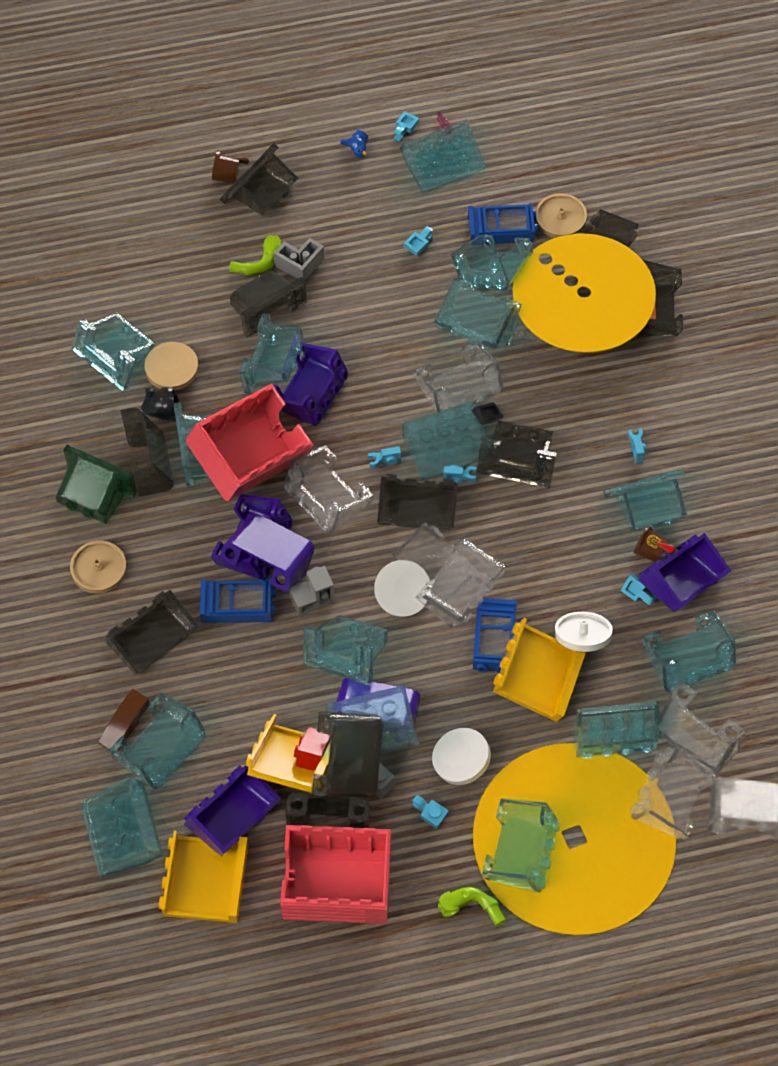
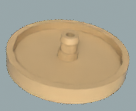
M564 193L549 195L541 200L536 208V224L549 237L556 238L564 235L579 234L586 225V208L578 198Z
M180 342L162 343L154 347L145 359L146 376L159 389L162 387H171L174 390L182 389L192 383L198 373V359L195 352L189 346Z
M92 541L84 544L74 553L70 562V572L75 584L80 589L95 594L105 593L116 588L124 579L127 570L123 552L115 544L107 541Z

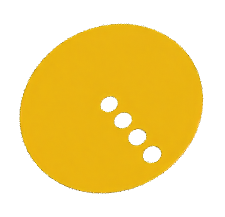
M594 234L564 235L539 245L522 261L513 281L514 305L525 326L546 343L573 352H600L613 349L628 342L646 326L655 306L656 291L654 280L643 260L622 243ZM543 254H548L552 257V262L542 264L539 261V257ZM561 265L565 268V272L562 275H555L552 272V267ZM568 276H574L577 278L578 283L575 286H568L564 280ZM581 287H587L590 289L591 294L584 298L580 297L577 291Z

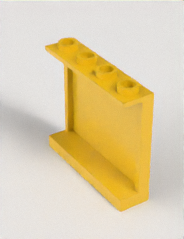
M523 618L519 623L516 622L512 629L514 635L506 645L505 650H507V654L500 662V673L494 678L493 684L495 687L493 692L557 722L565 715L586 652L564 647L557 639L526 625L527 619Z
M274 714L271 720L266 722L264 732H261L259 735L258 743L254 744L252 755L249 754L247 757V775L318 795L340 751L343 733L334 732L315 771L295 766L294 750L296 745L299 746L301 735L305 733L275 725L277 715Z
M174 831L173 838L170 837L168 842V850H171L170 857H166L165 869H168L167 877L163 876L162 889H165L164 896H160L159 909L162 910L163 916L238 923L249 847L248 838L239 837V841L220 856L199 837L178 836L177 831Z

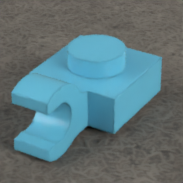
M404 111L396 121L397 128L394 131L396 134L394 140L400 142L405 132L411 134L418 125L419 118Z
M427 226L420 234L414 232L404 242V248L418 257L428 247L429 240L433 237L431 234L433 230Z
M638 428V435L632 434L631 429L628 431L635 463L643 462L644 455L647 453L645 443L641 442L643 434L641 428Z
M400 447L381 449L380 453H369L368 460H376L370 462V468H377L380 463L382 465H394L401 462Z
M455 465L444 466V482H476V476H471L470 473H476L477 467L470 466L463 470V467Z
M631 574L620 591L635 602L641 598L648 605L654 603L657 597L652 592L645 590L646 587L638 581L639 578Z
M416 795L412 801V806L422 812L420 818L436 829L449 813V810L434 800H431L428 804L419 795Z

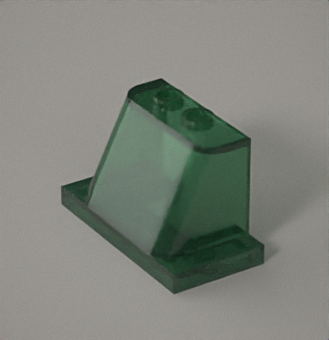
M68 444L65 446L63 452L68 469L57 492V502L65 505L71 511L76 510L82 513L86 518H93L107 524L125 495L132 498L135 497L137 489L133 473Z

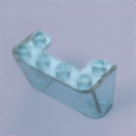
M492 235L477 236L451 254L459 282L466 287L507 290L533 254L530 239L517 237L515 238V247L507 252H497ZM485 240L489 242L490 248L486 245Z
M461 278L453 279L434 320L436 327L442 330H450L453 335L458 337L464 336L471 343H480L483 345V348L488 350L509 345L522 304L507 297L497 299L473 289L475 284Z
M713 610L695 617L696 631L662 644V634L660 631L642 637L643 648L665 691L675 692L729 671L734 667L736 663L735 639ZM710 619L707 624L701 625L703 620ZM652 639H657L653 645L649 642Z
M160 693L148 706L155 719L131 746L121 736L108 750L112 758L153 789L161 787L205 737V729L195 712L163 693ZM162 702V707L157 711V705ZM123 745L121 753L117 752V749Z
M500 799L496 818L501 823L502 830L495 858L493 860L490 855H486L482 875L489 881L540 893L546 886L545 876L551 865L550 855L551 851L555 848L554 838L559 830L560 822L545 802Z

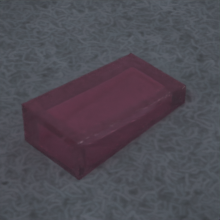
M438 112L437 121L445 135L452 133V126Z

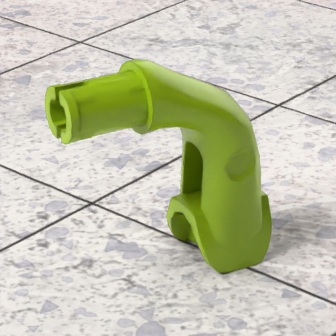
M273 235L267 236L263 244V257L259 262L239 263L231 261L230 272L252 276L271 270L275 265L273 253L281 245L280 238Z
M465 887L453 892L448 891L439 898L438 909L444 917L453 916L465 905L478 902L483 910L489 914L495 927H499L506 922L504 915L498 907V901L478 888Z

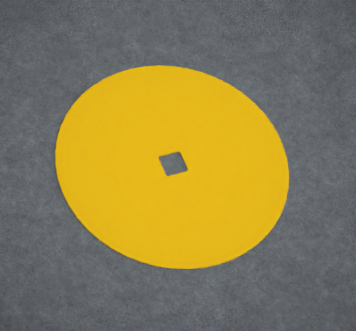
M562 743L548 745L523 754L510 762L493 778L482 795L476 810L473 826V846L480 873L494 896L513 914L547 931L569 935H590L612 930L630 922L643 913L657 899L664 889L673 868L676 853V832L672 813L662 792L654 781L636 764L613 751L598 746ZM579 825L586 837L587 843L569 849L562 831Z

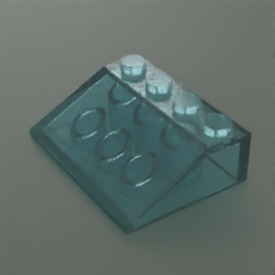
M467 119L405 142L400 146L404 160L422 192L486 169Z
M472 401L402 423V436L422 480L444 474V466L455 465L465 467L492 458L483 426L471 411L475 408Z
M405 685L326 704L336 756L340 764L419 744Z
M659 701L578 709L573 732L576 757L591 758L594 755L611 756L614 753L631 754L634 751L651 752L656 749L659 733Z
M129 777L81 802L99 877L139 867L163 856L145 786L142 781Z

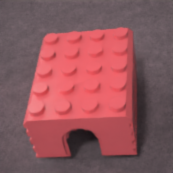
M272 383L196 423L186 438L187 445L223 499L227 502L302 461L309 450H311V447L314 446L299 424L292 432H287L283 428L279 419V413L285 406V402Z
M286 825L284 849L286 871L284 880H282L280 903L283 920L387 924L391 829Z

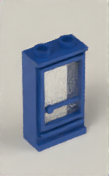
M532 203L484 207L468 206L470 245L534 242L535 235H538V225L534 224L536 210H533Z
M201 579V623L271 622L272 615H275V603H272V598H276V587L269 584L271 579L206 581V579Z
M478 597L473 670L479 672L496 671L500 673V662L507 654V650H505L506 645L514 635L512 629L516 622L517 600Z

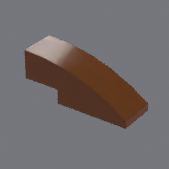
M132 688L111 718L98 743L115 754L139 724L138 720L150 706L149 698Z

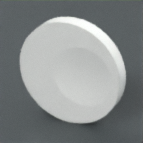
M397 560L387 564L380 570L374 583V594L380 607L387 613L399 617H406L419 612L428 602L431 593V584L427 573L421 566L408 560Z
M573 612L562 616L556 622L555 637L561 645L568 649L581 652L596 651L610 643L612 639V625L601 615L591 612Z
M470 728L454 729L443 735L436 743L432 754V763L434 769L444 781L454 785L468 784L478 779L486 771L491 758L490 747L485 738L476 730Z

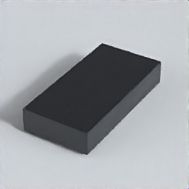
M494 402L476 406L471 410L481 425L500 421L504 417Z

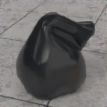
M173 388L145 389L146 397L141 406L144 414L167 421L173 420L180 415L179 399Z

